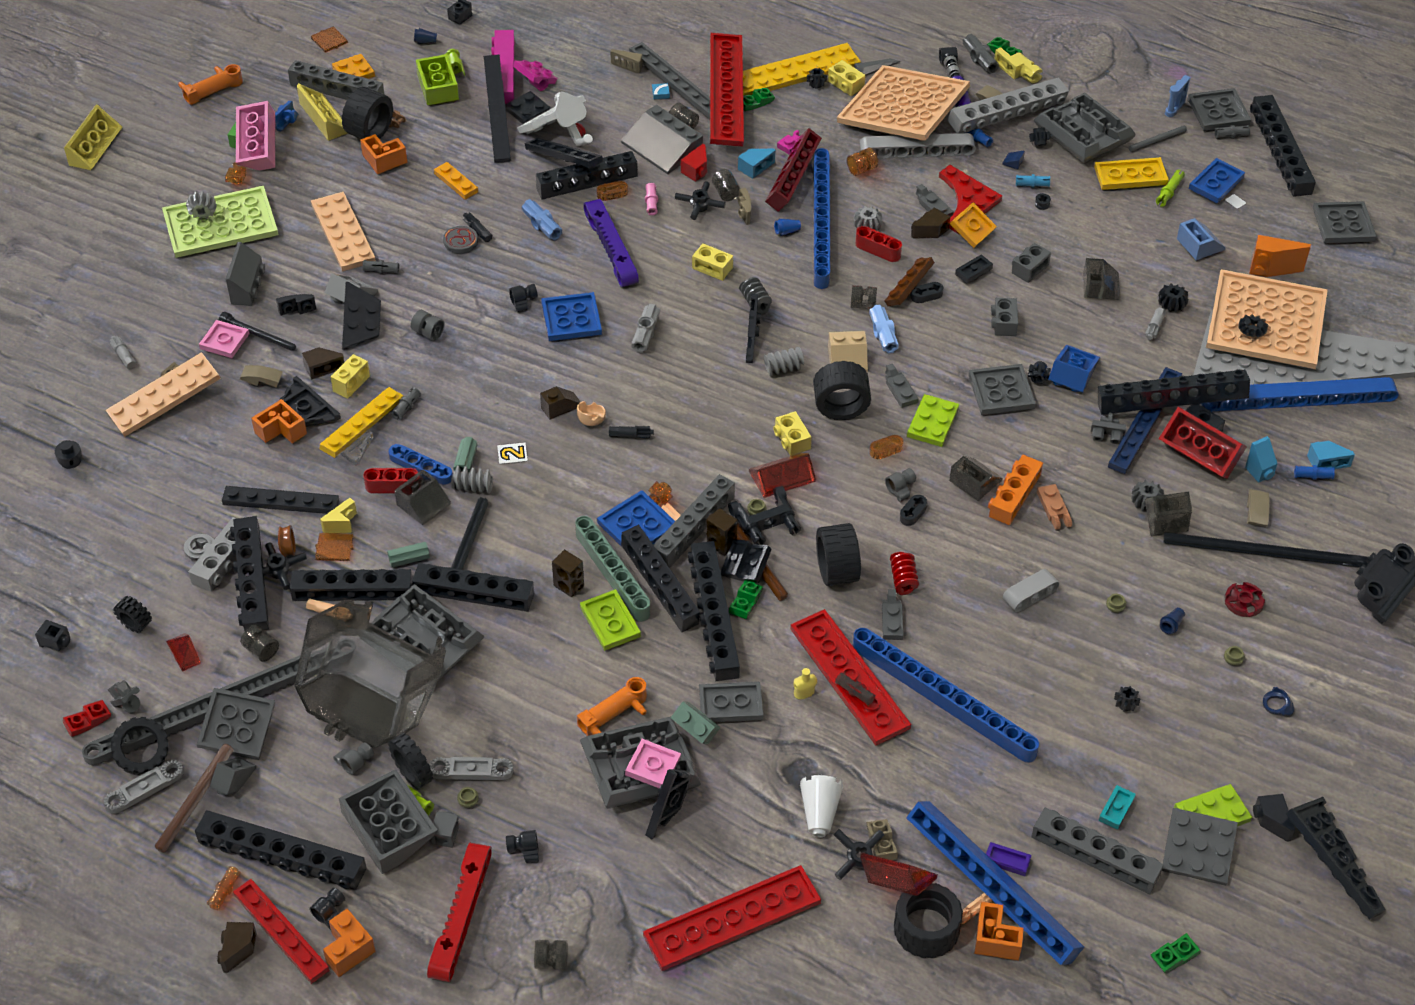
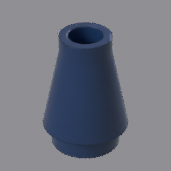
M422 28L415 29L414 42H417V44L436 43L437 33Z
M1175 608L1172 612L1162 617L1160 629L1166 634L1177 632L1185 616L1184 610Z

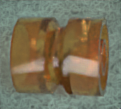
M868 147L859 151V153L856 152L847 157V166L854 176H858L878 166V158L875 151Z

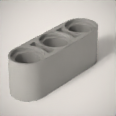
M1042 569L1008 588L1003 594V599L1015 612H1020L1054 593L1058 589L1060 582L1047 569Z

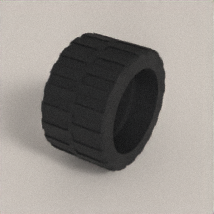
M365 86L354 90L348 97L342 111L341 119L344 131L359 139H364L374 134L379 139L383 137L393 117L391 98Z
M836 361L825 365L816 372L813 386L815 403L820 414L829 419L846 420L855 418L868 409L871 404L869 377L865 368L861 367V365L851 361ZM840 389H851L845 392H834Z
M846 523L819 527L816 531L818 565L824 584L830 586L858 582L861 576V557L853 525Z
M917 883L912 887H908L900 895L896 904L894 934L898 943L901 944L904 950L921 958H936L951 951L958 941L962 924L963 909L961 908L960 900L947 887L937 883ZM929 909L941 914L948 922V925L938 931H924L915 927L908 919V916L914 911Z

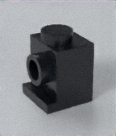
M458 0L447 9L448 19L459 25L473 16L472 4L467 0Z
M45 620L35 634L39 647L42 648L45 646L60 651L62 647H67L70 643L67 627L49 620Z

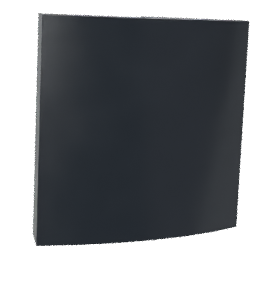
M733 539L721 569V575L740 581L746 580L759 583L772 549L768 545L752 544L749 540Z

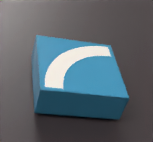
M668 83L652 84L653 99L670 98Z

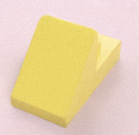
M348 498L320 519L322 531L324 533H352L350 520L357 514L355 501Z

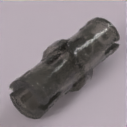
M843 672L836 678L835 683L847 690L850 696L857 697L868 706L874 701L876 695L864 688L861 682H855Z

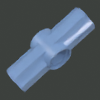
M531 199L525 201L522 205V211L531 219L533 227L536 230L541 229L549 239L557 240L562 234V228L553 220L549 210H543Z

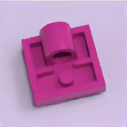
M515 60L513 67L529 79V83L539 91L545 90L549 84H556L558 79L553 75L552 71L545 69L543 64L538 61Z

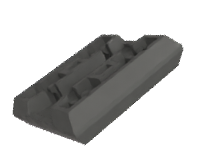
M1086 93L1072 98L1070 102L1057 108L1048 109L1034 119L1038 128L1045 127V131L1050 132V138L1083 163L1128 143L1136 135L1128 124Z
M415 584L359 633L361 638L428 689L484 638V635Z
M671 716L580 739L606 809L659 796V788L625 775V770L641 739H650L649 741L652 743H661L660 746L681 753V758L675 770L687 771L693 775L688 789L701 785L684 740ZM622 745L621 749H616L617 746Z

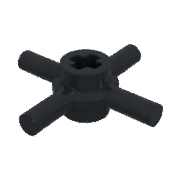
M707 181L703 183L701 189L695 190L692 196L675 193L676 200L690 202L693 211L690 216L692 220H696L699 212L706 211L708 206L725 208L726 202L710 199L707 193L710 183Z
M269 542L265 545L269 557L266 567H263L264 575L270 574L273 578L279 579L283 589L288 590L290 589V583L287 578L288 570L291 565L307 560L306 554L303 552L286 558L282 554L276 553L273 544Z
M840 829L834 833V836L848 849V861L835 873L837 879L841 880L853 867H866L880 881L886 876L872 861V848L885 836L881 830H878L866 843H853ZM860 852L863 853L861 857L856 856Z

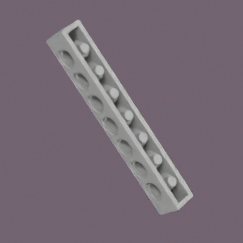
M1058 77L953 108L947 121L956 133H966L970 130L1062 104L1065 102L1069 90Z

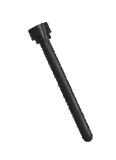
M224 311L219 316L218 321L246 328L250 334L293 351L296 349L294 343L235 320L232 314Z

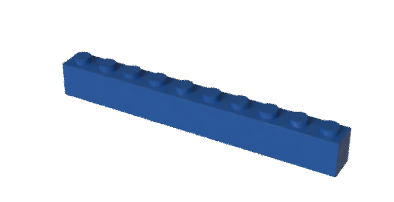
M930 801L917 802L906 819L996 904L1003 905V911L1020 927L1024 928L1023 930L1060 965L1072 964L1084 949V946Z

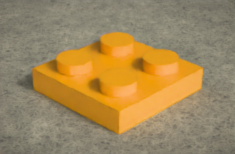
M362 54L332 63V69L367 79L375 77V71Z
M974 203L970 204L950 223L973 248L997 227Z

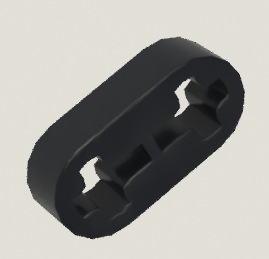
M939 282L916 286L911 291V300L915 303H924L939 299L943 295L944 287Z
M914 495L900 511V522L903 525H914L927 509L926 497Z

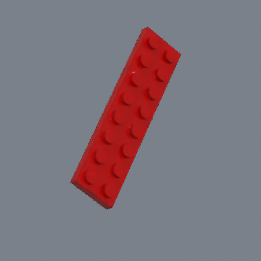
M825 609L791 624L790 630L875 746L911 729V723Z
M799 865L643 931V937L661 971H664L821 904V898L803 867Z

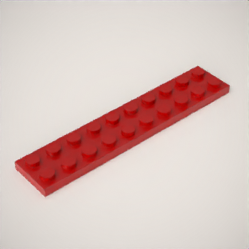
M710 33V144L741 147L744 144L742 35Z

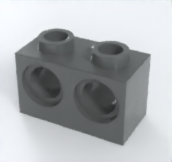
M1033 243L1030 247H1026L1023 253L1013 259L1011 273L1029 283L1049 265L1051 252Z
M996 297L995 305H991V315H994L991 320V328L995 329V335L1016 336L1018 328L1017 298Z

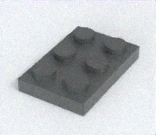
M760 682L699 684L700 711L713 722L763 720Z

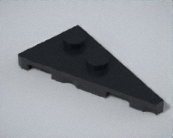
M751 294L746 363H753L755 337H759L760 326H757V324H760L761 313H758V294Z

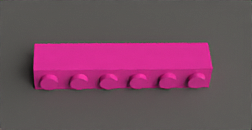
M495 30V37H492L491 53L492 55L500 54L505 104L514 100V30Z

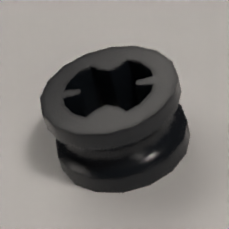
M1040 193L1036 196V208L1046 210L1050 207L1051 197L1049 195Z

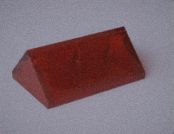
M798 453L749 469L753 480L764 498L774 495L773 488L783 486L785 491L816 482L809 453Z
M861 853L860 856L868 883L918 896L938 876V874L901 862Z

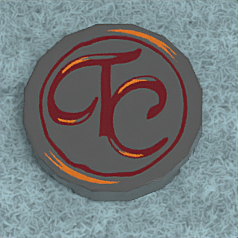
M456 226L445 232L443 243L447 250H452V253L464 254L472 251V248L477 246L478 235L471 227Z

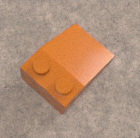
M1258 235L1249 274L1272 277L1304 272L1311 244Z

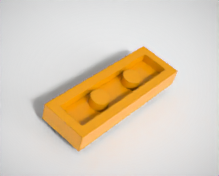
M448 162L434 169V174L464 200L478 193V187Z

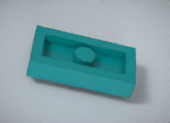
M1116 785L1098 821L1118 830L1136 794Z

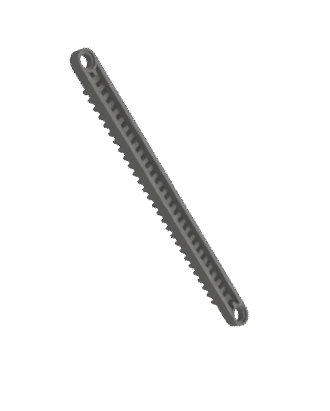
M349 637L338 639L220 689L263 698L264 694L271 695L272 691L278 692L281 687L285 689L288 684L292 686L295 681L301 682L303 678L309 679L310 675L316 676L319 671L323 673L325 669L330 670L334 665L351 659L357 652L355 641ZM345 645L351 646L349 651L341 650ZM212 692L147 719H153L156 723L160 724L167 737H170L171 733L177 734L180 729L186 730L188 726L192 728L195 723L201 724L202 720L205 719ZM133 730L123 739L122 752L129 754L131 750L137 751L140 746L146 747L147 743L153 744L157 739L148 730ZM114 733L89 742L83 747L82 755L87 764L96 765L113 758L111 739ZM92 750L99 751L94 757L88 756V753Z

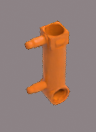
M230 64L224 68V71L216 66L214 70L217 74L192 85L179 82L178 86L183 92L184 99L190 105L199 102L200 99L227 87L240 86L243 83L240 66Z
M640 677L630 678L625 687L591 709H586L578 714L577 726L587 736L602 733L599 727L631 706L641 715H645L647 710L642 705L647 698L645 680Z

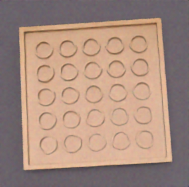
M882 65L837 116V123L918 140H926L969 89L970 81Z
M1221 269L1206 348L1316 369L1327 289ZM1251 314L1256 317L1260 315V319H1266L1268 324L1266 334L1261 337L1246 336L1239 330L1240 318H1243L1245 315L1250 316Z

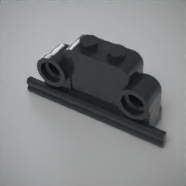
M1404 543L1396 545L1392 552L1387 549H1382L1377 554L1373 552L1366 560L1367 566L1363 564L1356 572L1358 577L1355 579L1354 584L1360 590L1357 594L1358 600L1372 612L1373 617L1381 624L1390 618L1415 586V553L1409 545Z

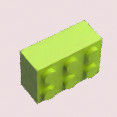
M447 54L416 59L417 76L427 105L459 100L458 84Z

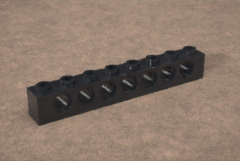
M1255 96L1250 105V112L1254 115L1255 122L1260 127V132L1265 138L1266 145L1271 150L1272 157L1276 160V165L1281 171L1282 178L1287 183L1288 190H1290L1293 197L1312 195L1316 181L1274 96Z
M1237 369L1209 374L1106 384L1098 386V407L1101 415L1245 399L1249 398L1250 378L1246 369Z
M714 541L692 543L691 552H688V562L693 564V567H691V577L696 580L694 582V592L699 595V598H697V608L702 610L700 623L701 626H705V629H703L704 642L708 641L706 654L707 658L711 657V662H709L710 674H714L715 682L739 679L740 665Z
M208 810L205 811L195 829L198 842L205 847L212 846L225 853L232 852L245 859L251 858L258 860L264 865L278 866L284 871L298 872L304 877L318 878L321 882H331L344 889L351 888L357 890L367 869L365 858Z

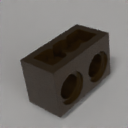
M719 508L707 518L706 535L707 542L714 541L716 551L725 556L729 552L733 539L737 540L738 520Z
M564 549L552 561L553 585L568 596L573 597L584 587L583 561Z

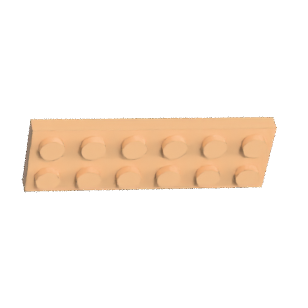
M344 192L311 200L312 208L342 272L363 266L364 260L376 261Z
M201 352L108 408L106 412L123 436L126 437L221 378Z

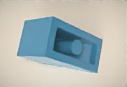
M773 148L747 150L738 157V170L752 179L775 163L776 150Z
M1268 436L1252 443L1245 466L1259 483L1271 479L1275 475L1277 460Z
M1331 441L1311 443L1307 454L1311 465L1334 467L1335 469L1351 467L1355 456L1353 451Z

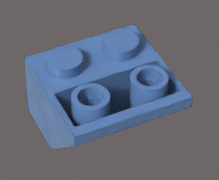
M1195 218L1180 223L1177 240L1195 260L1225 250L1226 247L1208 227Z

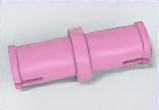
M648 183L645 187L648 215H655L658 212L656 186L654 183Z

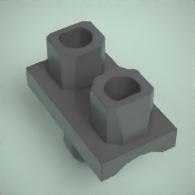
M1109 413L1108 418L1101 417L1100 421L1093 420L1090 432H1092L1094 441H1103L1104 434L1111 435V443L1120 444L1122 437L1125 435L1126 425L1119 424V419H1113V413Z
M123 680L122 682H116L108 689L114 698L110 701L113 706L121 705L123 710L128 713L139 709L140 700L137 696L133 695L140 692L137 686L130 687Z

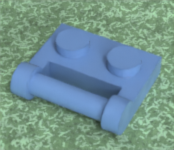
M1184 75L1181 80H1178L1175 85L1170 87L1169 103L1165 110L1167 117H1173L1185 104L1191 77Z

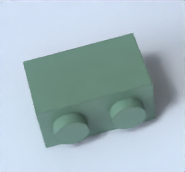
M683 701L671 716L672 720L702 744H709L721 728L690 702Z

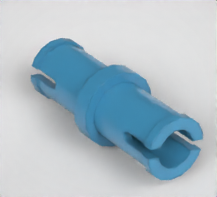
M1032 174V176L1016 175V186H1031V188H1034V186L1050 187V176H1035V174Z

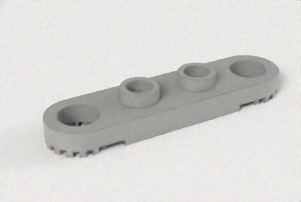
M436 757L429 764L430 770L433 773L432 777L436 779L506 780L513 775V764L509 759ZM438 765L445 766L444 770L436 772L434 768ZM501 766L509 768L503 773L497 770Z
M177 760L167 761L162 766L155 767L122 785L118 790L110 792L103 801L106 810L112 814L119 813L178 781L184 774L182 764ZM171 768L178 769L176 774L171 775L167 771ZM112 800H121L120 803H118V805L110 806V802Z

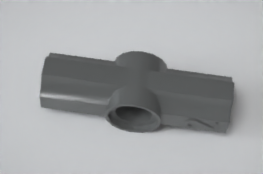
M968 34L963 39V45L970 52L972 61L974 63L979 62L989 74L994 73L998 69L999 63L991 55L989 46L982 45L976 36Z

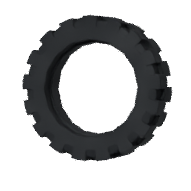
M146 717L130 718L127 722L124 721L119 728H116L111 739V752L116 764L124 769L125 772L135 775L146 773L155 767H159L163 764L168 754L169 745L166 732L155 720L146 719ZM133 730H148L157 739V752L146 762H132L122 752L123 739Z
M402 733L389 741L388 748L391 752V757L395 760L397 768L399 767L400 773L405 776V779L412 787L420 789L433 780V773L430 770L431 767L427 763L425 755L421 753V749L419 746H416L415 741L411 740L409 735Z

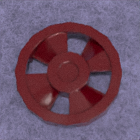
M1243 582V585H1236L1237 583H1234L1228 587L1224 599L1225 605L1232 613L1241 617H1252L1262 611L1265 598L1262 596L1263 592L1256 585ZM1252 594H1256L1259 599L1253 600ZM1252 605L1255 611L1248 613L1247 608Z

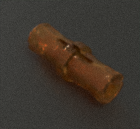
M233 866L228 867L224 877L215 885L216 889L207 902L210 908L214 910L220 909L227 895H230L233 891L234 883L241 875V872L238 871L239 869Z

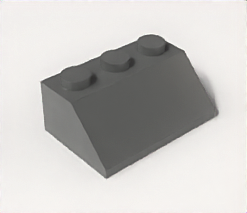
M237 242L226 276V283L231 304L252 306L254 299L257 298V288L261 286V276L265 273V264L262 263V258L259 254L242 242Z

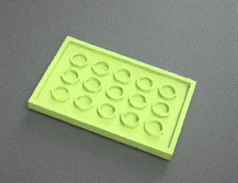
M264 186L214 196L216 209L213 216H209L208 219L204 217L201 220L199 217L193 218V215L188 213L186 202L162 207L175 258L237 245V242L245 243L278 235L277 226Z

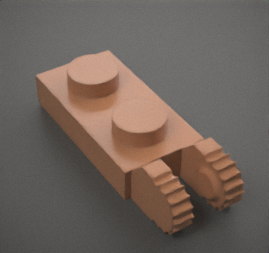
M1056 484L1038 487V497L1055 530L1061 528L1059 519H1063L1066 527H1072V519Z

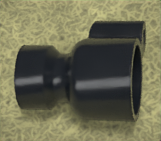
M535 284L527 285L526 288L521 285L509 288L512 304L515 305L516 312L528 309L527 298L533 299L538 297Z
M536 830L523 831L517 837L514 835L506 836L508 853L516 852L517 849H520L526 863L539 862Z
M332 888L327 893V897H320L309 907V910L319 922L325 923L331 930L329 920L338 915L335 907L340 906L345 901V897L337 888Z

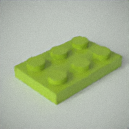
M924 394L907 431V437L942 447L959 410V404Z
M616 589L580 602V608L604 651L641 637V631Z
M1231 784L1180 801L1174 805V808L1238 822L1237 827L1252 820L1251 814Z

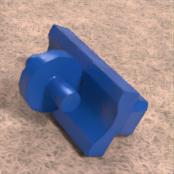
M292 101L281 105L275 113V128L279 132L289 123H294L297 120L298 113L294 109Z

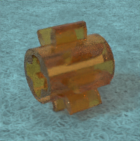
M656 481L648 490L651 493L649 497L658 505L661 503L665 505L673 497L670 494L672 492L671 487L665 482L659 484Z

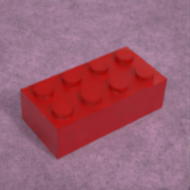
M1177 407L1159 437V440L1228 479L1247 448L1244 444L1180 407Z

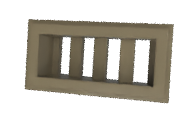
M611 49V64L635 73L641 72L643 67L642 54Z

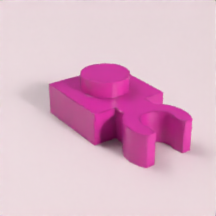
M799 130L794 131L793 136L786 135L778 141L777 148L790 155L796 141L800 137Z

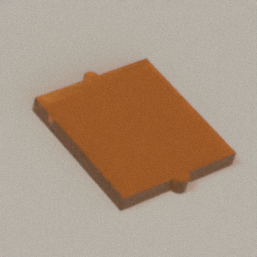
M334 26L321 30L319 33L311 36V39L325 53L338 49V47L348 43V40Z
M319 533L318 544L315 545V560L350 561L351 550L354 549L352 545L353 534Z

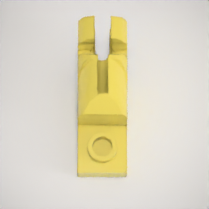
M1001 47L996 49L995 60L999 63V67L1013 79L1022 76L1032 84L1041 80L1042 76L1039 73L1043 72V70L1039 66L1034 65L1035 63L1023 54L1016 53L1010 56Z

